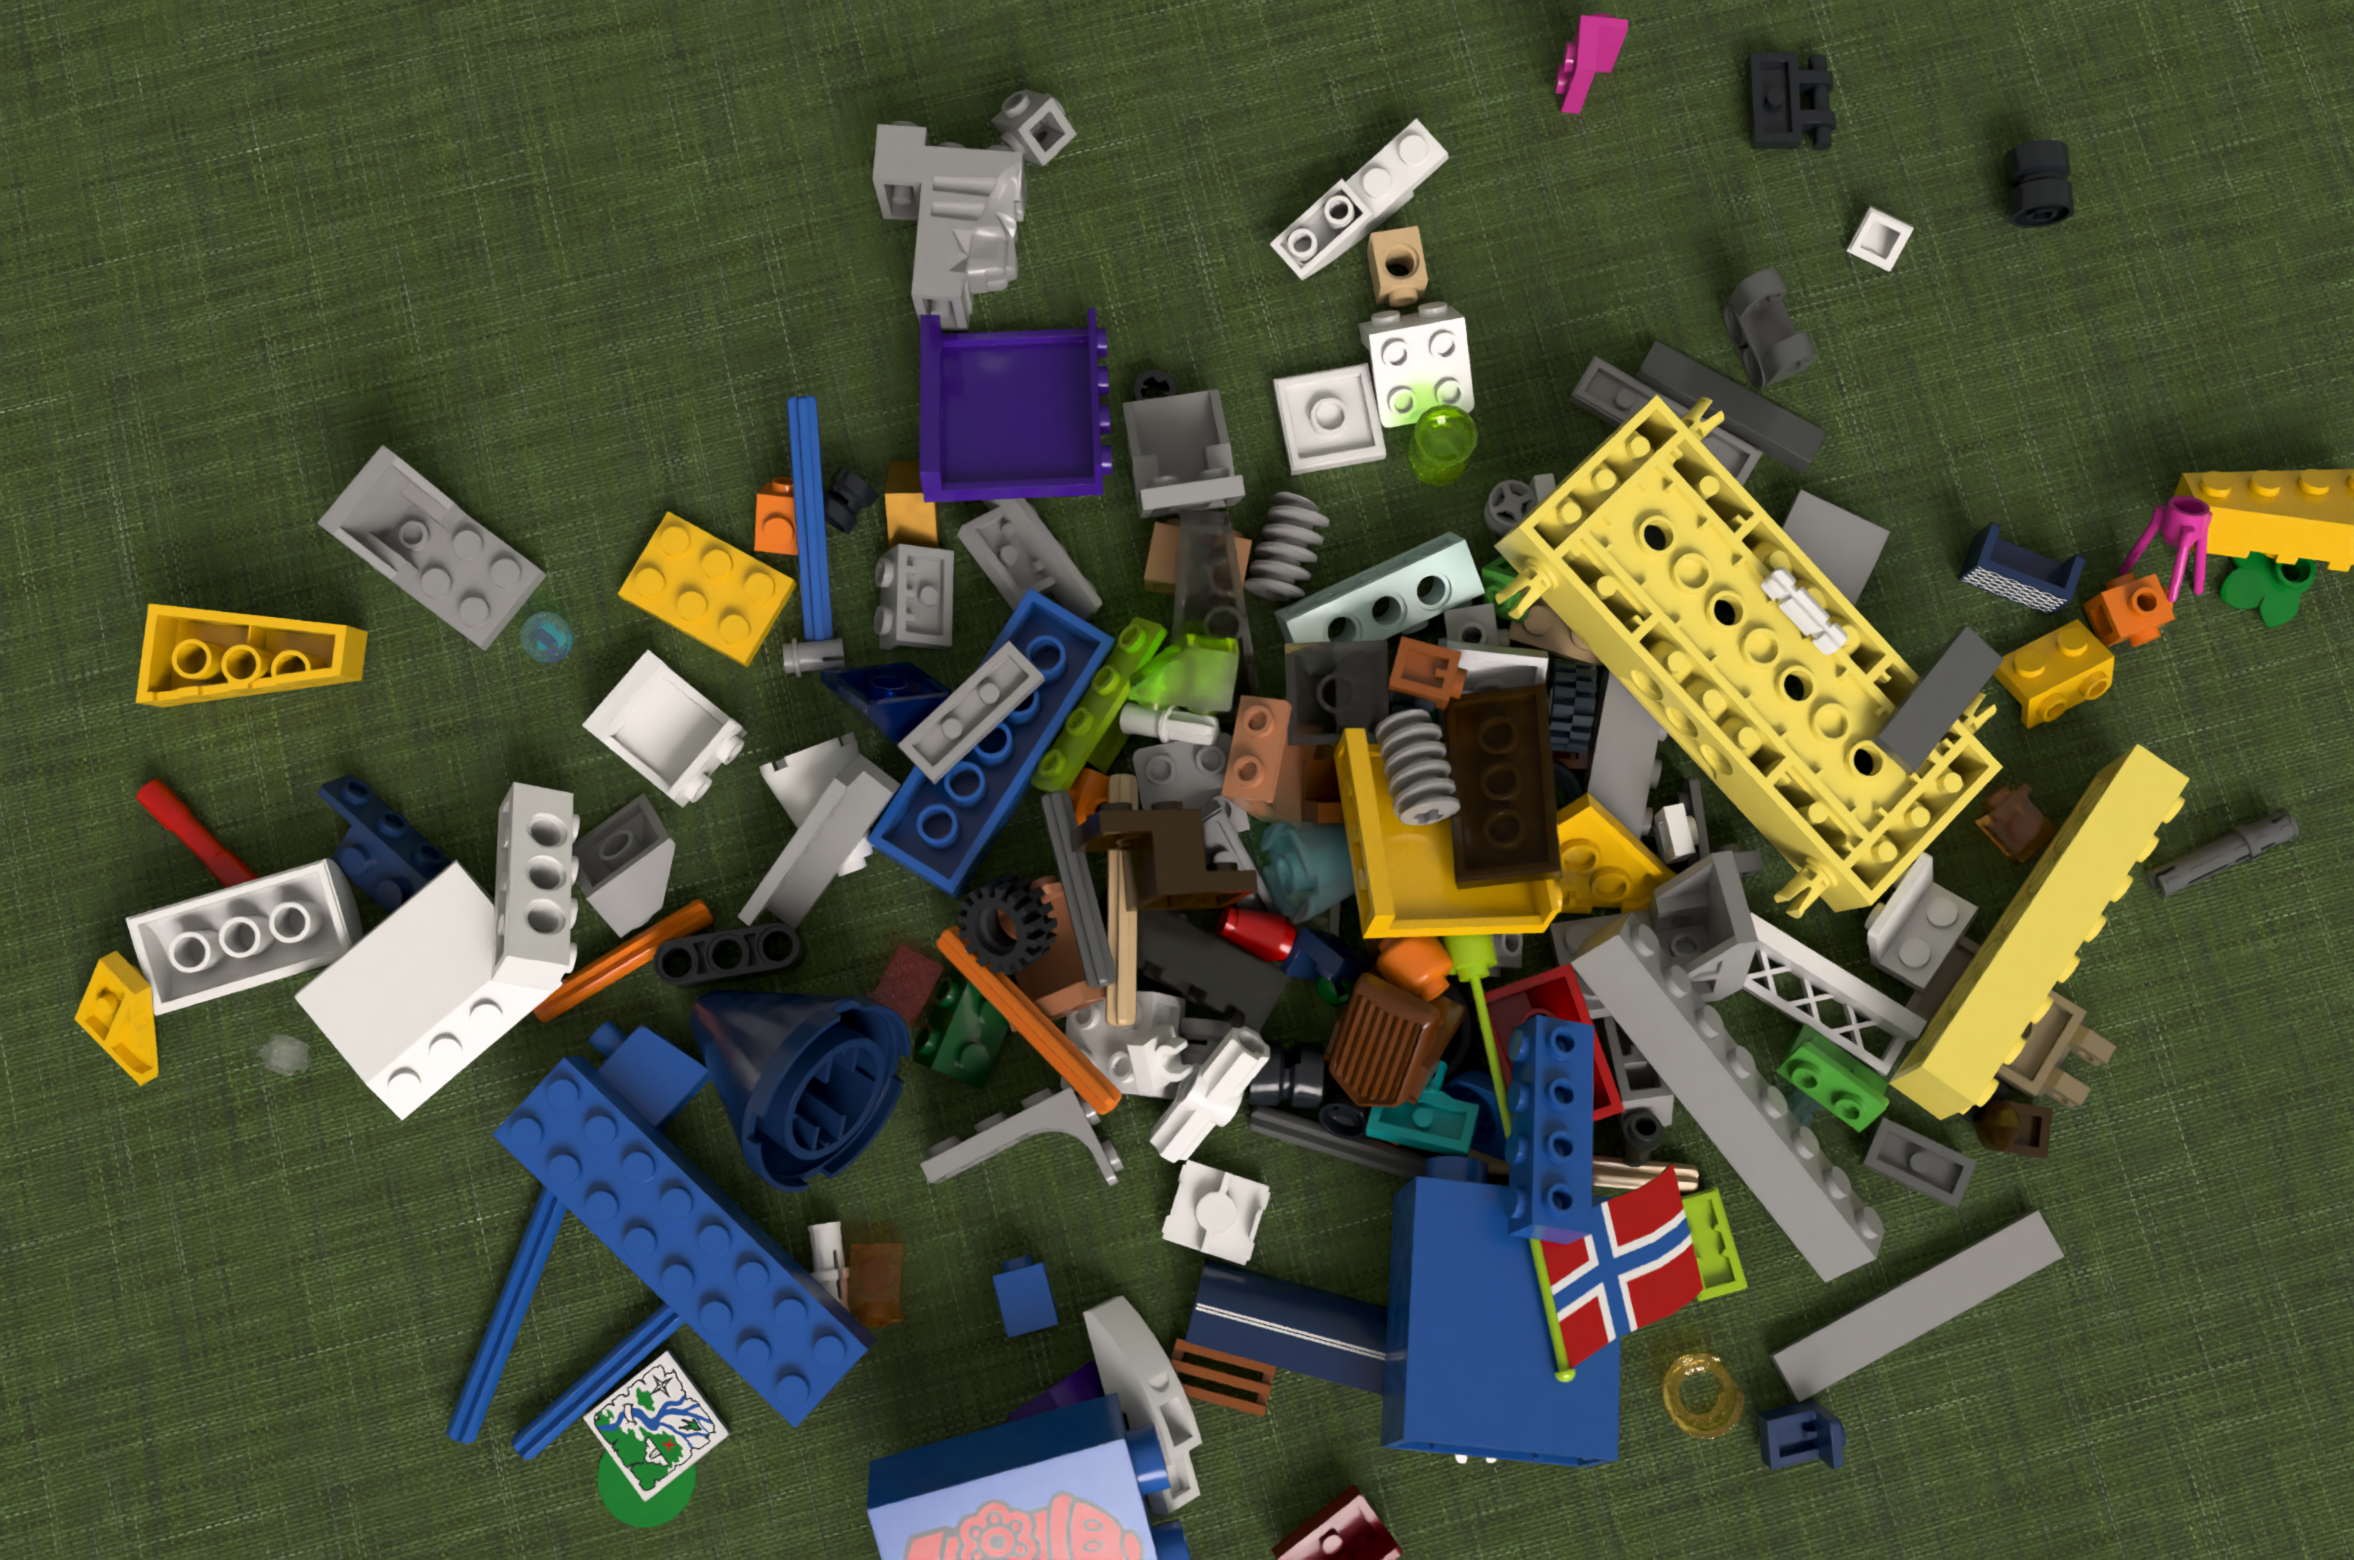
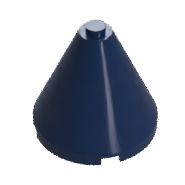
M713 990L701 996L691 1009V1031L749 1168L758 1177L778 1190L785 1192L808 1190L809 1184L804 1180L819 1173L832 1179L841 1173L876 1138L891 1115L902 1092L905 1081L895 1074L900 1054L906 1058L910 1056L909 1032L904 1020L898 1013L874 998L853 995Z

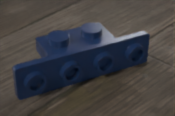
M349 774L324 783L317 792L324 801L351 824L332 860L346 876L389 914L394 912L452 863L445 857L439 847L428 842L409 825L403 815L391 809L373 793L367 783L356 776Z

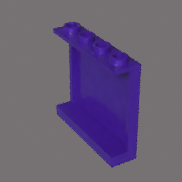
M1088 308L1089 328L943 334L940 315H920V479L925 503L1103 495L1102 475L1112 474L1111 444L1101 445V435H1110L1109 405H1100L1099 396L1109 395L1108 366H1098V357H1107L1106 328H1096L1095 308Z

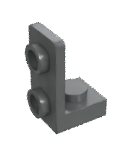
M1698 777L1687 778L1679 785V792H1675L1673 797V805L1683 803L1686 816H1693L1699 835V843L1694 846L1695 853L1687 860L1682 861L1684 870L1710 854ZM1728 844L1713 848V853L1732 850L1740 878L1751 877L1763 870L1760 850L1744 852L1743 844Z

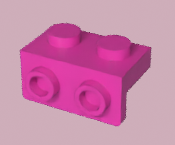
M1607 13L1580 16L1572 41L1565 44L1562 64H1558L1554 92L1562 94L1561 112L1579 114L1595 72L1609 73L1612 71L1628 31V20L1617 19Z

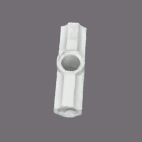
M1246 1026L1242 1028L1233 1027L1203 1065L1197 1062L1193 1064L1194 1071L1181 1080L1175 1100L1150 1130L1149 1142L1156 1147L1160 1156L1173 1163L1177 1160L1186 1161L1215 1125L1224 1127L1231 1121L1241 1103L1243 1090L1270 1058V1047L1264 1043L1259 1033Z

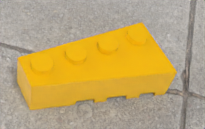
M2354 469L2182 473L2174 497L2190 496L2207 503L2210 511L2213 513L2208 528L2207 553L2247 559L2250 551L2260 552L2267 557L2275 559V563L2295 565L2298 558L2327 561V569L2348 572L2351 565H2354ZM2195 542L2194 545L2190 547L2189 551L2195 552Z
M149 603L136 703L156 707H169L361 681L368 632L347 625Z

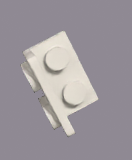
M1922 852L1915 863H1911L1894 881L1892 887L1896 891L1888 903L1879 902L1873 908L1866 920L1865 928L1869 930L1866 944L1869 945L1870 963L1918 992L1925 994L1978 915V907L1934 883L1932 856Z
M1136 991V1022L1134 1025L1124 1027L1111 1026L1106 1023V999L1067 1015L1065 1035L1119 1089L1121 1094L1175 1099L1179 1081L1170 1082L1156 1093L1138 1092L1127 1044L1156 1025H1173L1176 1037L1183 1038L1181 1036L1182 1018H1185V998L1158 992ZM1061 1076V1088L1065 1090L1071 1087Z

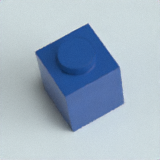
M1027 1255L1002 1262L1004 1273L994 1275L992 1278L1007 1337L1010 1338L1059 1324L1060 1318L1045 1261L1034 1264L1032 1255Z

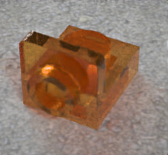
M2026 782L2012 789L2006 784L1999 787L1982 802L1987 810L1975 820L1977 825L2015 866L2023 863L2058 831L2026 797L2033 790Z
M903 1243L851 1244L847 1303L850 1313L864 1326L882 1328L890 1325L891 1322L904 1321L905 1310L902 1302L905 1251Z

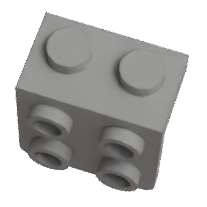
M1220 732V736L1217 737L1215 744L1211 746L1174 741L1137 749L1133 754L1132 760L1142 809L1151 810V805L1158 802L1180 801L1182 802L1183 809L1202 810L1214 801H1217L1225 811L1238 837V832L1250 830L1247 811L1221 795L1232 744L1231 736L1225 732Z

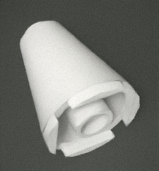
M854 732L841 737L844 746H841L837 737L776 761L778 771H774L771 762L759 767L764 780L797 829L800 828L834 777L859 754L858 742ZM870 828L839 870V877L867 866L864 857L873 853L872 846L867 841L870 836Z

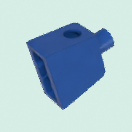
M608 1020L588 1040V1043L606 1059L597 1072L660 1131L711 1080L706 1064L649 1026L641 1025L627 1037L611 1020Z

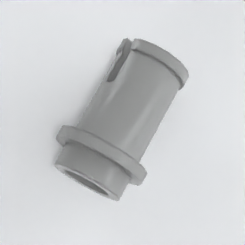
M842 637L799 643L797 638H792V643L782 644L786 674L795 673L796 677H801V672L835 668L845 669Z

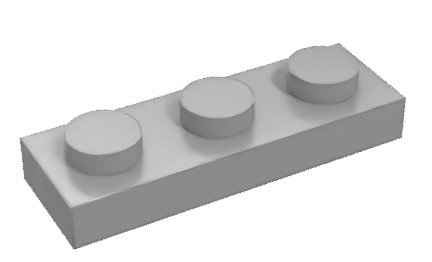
M1008 641L898 744V747L935 785L1045 681V678Z

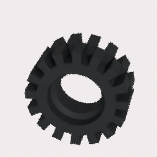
M1009 874L1005 877L1000 875L967 894L969 897L965 898L960 905L964 911L960 912L957 917L958 923L966 924V927L958 931L960 939L969 938L971 944L964 948L969 955L975 951L978 952L980 956L976 963L981 967L991 962L989 972L995 974L1004 970V975H1012L1016 971L1023 970L1046 955L1051 950L1049 945L1055 942L1057 934L1050 932L1057 927V918H1048L1047 913L1054 910L1051 901L1043 904L1040 898L1045 892L1040 887L1031 891L1032 880L1024 877L1018 881V874ZM998 908L1003 910L1012 919L1017 930V940L1010 937L1000 925L997 913Z

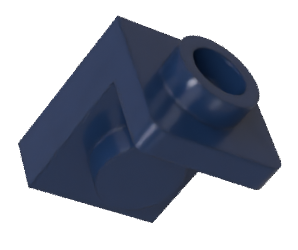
M1304 927L1299 936L1294 939L1290 953L1280 968L1289 976L1315 980L1320 974L1332 982L1340 983L1342 979L1357 982L1361 974L1364 972L1368 973L1373 965L1333 933Z

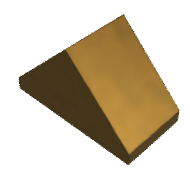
M920 460L890 461L885 488L889 550L897 544L939 549V502H924L920 479Z

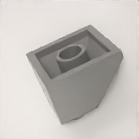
M644 793L572 844V855L577 856L579 859L576 880L585 898L620 938L632 929L646 924L652 915L662 908L676 846L651 801Z

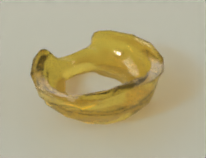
M1691 1353L1673 1362L1665 1374L1661 1387L1663 1406L1669 1420L1680 1427L1685 1433L1698 1439H1714L1730 1432L1741 1419L1745 1401L1742 1390L1738 1389L1730 1374L1723 1367L1720 1357L1708 1353ZM1711 1371L1719 1379L1723 1387L1717 1404L1706 1414L1695 1415L1690 1413L1683 1407L1680 1401L1679 1390L1681 1384L1692 1374Z

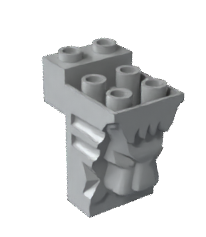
M895 121L891 125L878 124L872 180L883 219L918 221L911 296L919 325L920 315H940L942 331L968 333L970 315L973 313V294L1002 291L1008 286V281L1018 278L1015 244L1019 239L1016 221L1024 222L1028 197L1023 152H1015L1009 147L999 145L990 146L986 150L968 149L961 144L953 142L930 146L926 127H919L917 124L909 121Z

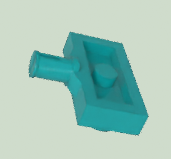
M1440 1060L1435 1077L1431 1078L1415 1105L1405 1101V1103L1398 1107L1371 1108L1366 1126V1135L1448 1156L1469 1157L1480 1113V1105L1453 1099L1441 1091L1448 1065Z

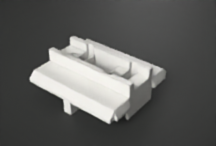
M1187 1160L1186 1165L1183 1164L1178 1178L1180 1184L1170 1215L1166 1216L1162 1239L1245 1266L1247 1260L1250 1261L1255 1245L1253 1243L1262 1212L1266 1209L1270 1192L1268 1191L1270 1186Z

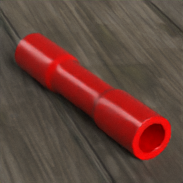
M160 779L148 782L139 790L136 800L165 829L172 831L207 866L209 873L224 888L259 878L234 852L226 849L192 815L189 807Z

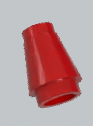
M1227 906L1220 914L1216 933L1266 963H1270L1272 960L1283 962L1287 958L1294 943L1296 927L1295 924L1287 922L1285 915Z

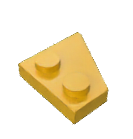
M114 951L99 959L74 1019L142 1086L156 1078L159 1073L151 985L144 979L142 972L137 967L130 965L117 951Z

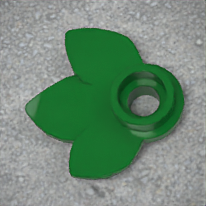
M2250 551L2247 559L2231 557L2238 568L2231 571L2222 581L2218 593L2220 600L2235 609L2247 610L2258 608V614L2266 628L2280 626L2290 621L2296 615L2299 609L2300 594L2307 591L2314 581L2316 568L2312 559L2298 558L2296 564L2291 565L2275 563V559L2267 557L2260 552ZM2281 567H2287L2292 572V581L2284 577Z

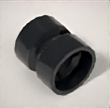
M2038 140L2016 146L2004 155L2007 186L2012 188L2011 196L2008 198L2009 217L2012 225L2022 228L2045 227L2060 223L2075 213L2072 183L2066 180L2071 175L2069 151L2066 143L2057 140Z
M1262 1039L1270 1047V1058L1249 1083V1105L1277 1106L1281 1099H1287L1292 1107L1321 1108L1324 1075L1323 1042L1295 1041L1290 1048H1284L1280 1040Z

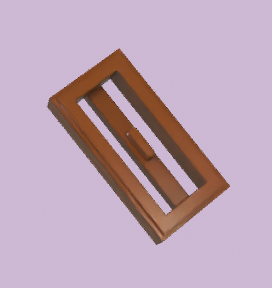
M1176 1338L1170 1362L1177 1376L1179 1372L1258 1393L1256 1402L1180 1382L1186 1396L1264 1417L1276 1366L1187 1343L1184 1339ZM1185 1351L1263 1372L1261 1382L1182 1361L1183 1353Z

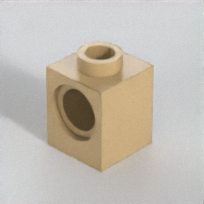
M1418 226L1370 233L1366 252L1376 305L1389 303L1392 307H1404L1415 303L1419 298H1423L1428 283V276ZM1391 264H1400L1407 268L1409 274L1401 277L1394 276L1386 267Z

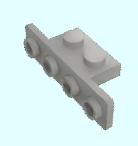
M1025 498L982 500L989 509V512L962 525L957 536L1013 611H1015L1028 589L1031 588L1043 596L1051 592L1064 609L1089 623L1102 605V600L1097 595L1094 585L1084 578L1069 558L1063 544L1053 537L1041 521L1035 507L1027 502Z

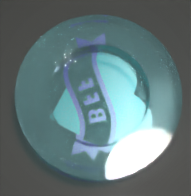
M540 612L531 616L524 623L521 629L520 640L524 650L536 661L555 663L569 654L573 646L574 636L571 627L562 617L552 612Z

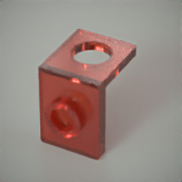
M899 945L874 993L868 991L866 996L874 998L894 1010L901 1016L906 1025L913 1028L940 979L944 966L904 945Z

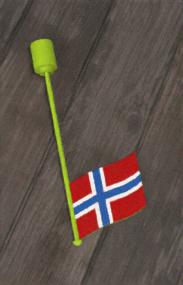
M1492 934L1439 936V940L1452 958V968L1449 975H1458L1460 982L1471 983L1507 1141L1511 1134V1112L1507 1109V1093L1480 980L1490 975L1489 968L1498 963ZM1673 1163L1669 1164L1658 1176L1640 1188L1592 1207L1591 1235L1569 1244L1529 1238L1559 1372L1554 1373V1375L1561 1382L1571 1381L1576 1374V1370L1572 1368L1615 1338L1672 1315L1692 1301L1704 1289Z

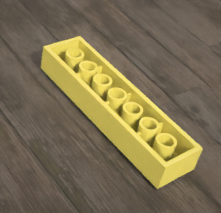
M2138 743L2097 772L1889 1082L1890 1085L1939 1120L1958 1112L1963 1115L1972 1106L1978 1105L1981 1107L1990 1099L1999 1085V1081L1993 1077L2003 1063L2006 1065L2011 1064L2026 1044V1040L2021 1037L2022 1033L2030 1021L2036 1024L2051 1007L2054 999L2048 995L2057 981L2060 983L2066 981L2078 966L2080 958L2075 955L2076 951L2083 941L2087 943L2092 941L2105 925L2107 918L2101 913L2110 900L2114 903L2117 902L2130 887L2133 877L2128 875V872L2136 861L2142 863L2157 846L2159 838L2154 835L2161 822L2169 823L2182 808L2185 799L2180 794L2190 780L2187 776Z

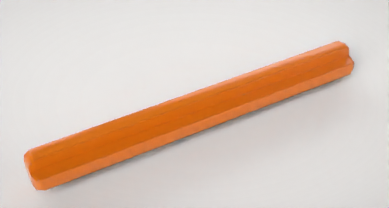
M953 926L950 929H945L936 942L937 948L1098 1114L1104 1115L1109 1111L1111 1112L1122 1098L1119 1089L1007 975H1004L1003 971L998 974L989 972L991 962L983 967L976 963L980 955L977 951L970 955L964 947L971 944L969 938L960 939L958 932L961 929L960 927Z

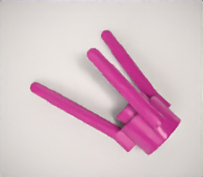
M2175 496L2168 501L2167 507L2156 505L2150 523L2119 568V575L2123 576L2129 573L2161 527V531L2164 533L2163 540L2169 545L2178 547L2170 578L2167 600L2171 603L2177 600L2189 550L2194 545V542L2193 592L2197 595L2201 594L2205 579L2208 528L2213 515L2207 503L2190 496Z

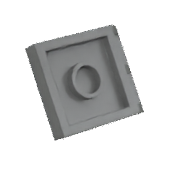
M1219 389L1122 403L1139 519L1233 506L1245 496L1243 476H1235L1230 441Z
M384 445L378 449L317 523L361 559L484 651L487 650L547 576L541 569L468 516L455 502Z
M1732 850L1711 853L1654 889L1648 910L1633 912L1641 924H1645L1652 929L1659 941L1660 948L1674 965L1680 966L1687 973L1692 988L1704 1003L1719 1001L1743 988L1758 944L1757 934ZM1627 913L1550 924L1548 936L1556 968L1571 962L1584 939ZM1572 966L1591 1019L1612 1016Z

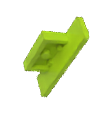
M1139 617L1132 619L1129 626L1121 632L1117 645L1103 667L1093 676L1091 686L1077 708L1067 717L1065 726L1051 749L1041 758L1038 769L1031 778V784L1047 793L1058 790L1068 792L1085 764L1097 772L1106 774L1130 734H1124L1120 728V716L1123 707L1128 702L1149 706L1157 693L1140 676L1168 633L1166 628L1161 624Z

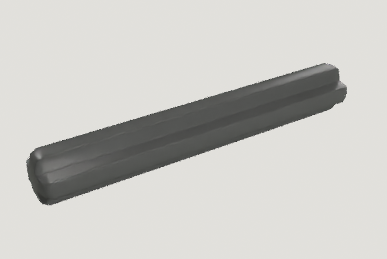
M1053 791L1042 796L1040 802L1085 979L1090 988L1107 987L1117 981V974L1085 852H1072L1071 831L1078 827L1071 796L1067 791Z
M1255 1105L1249 1120V1129L1254 1132L1410 1180L1416 1176L1425 1177L1426 1160L1433 1157L1401 1146L1397 1147L1394 1144L1365 1135L1352 1140L1338 1138L1325 1130L1319 1121L1270 1106Z

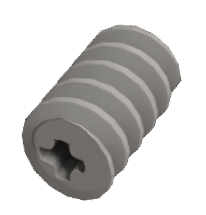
M1277 492L1273 496L1276 506L1270 508L1267 513V519L1270 524L1264 526L1261 531V537L1264 542L1256 545L1255 556L1258 560L1250 563L1249 574L1252 578L1244 581L1243 587L1248 592L1269 600L1289 601V598L1303 599L1305 591L1294 585L1295 580L1310 581L1311 573L1300 566L1301 562L1316 563L1318 558L1316 554L1306 547L1308 544L1322 545L1324 538L1313 531V527H1328L1330 520L1319 513V508L1311 500L1290 492Z
M1423 709L1395 713L1378 723L1375 730L1377 742L1381 745L1379 748L1381 760L1385 763L1383 767L1385 777L1390 781L1388 789L1390 797L1394 799L1392 803L1394 815L1403 824L1411 826L1435 823L1456 814L1460 809L1459 800L1449 797L1456 789L1454 781L1446 778L1451 772L1450 763L1441 760L1446 755L1445 745L1437 742L1442 736L1441 727L1434 723H1428L1430 714Z

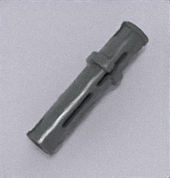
M2284 808L2276 810L2274 813L2248 825L2237 824L2229 828L2228 831L2230 833L2183 854L2172 861L2147 870L2146 878L2153 892L2157 891L2156 896L2161 899L2167 898L2169 895L2221 872L2232 865L2242 861L2251 863L2260 859L2261 852L2289 839L2298 837V824L2292 815L2283 819L2289 812Z

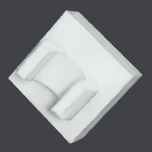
M1156 1025L1127 1044L1139 1093H1156L1170 1082H1178L1194 1071L1193 1065H1183L1180 1051L1186 1048L1188 1044L1187 1040L1176 1037L1173 1025Z

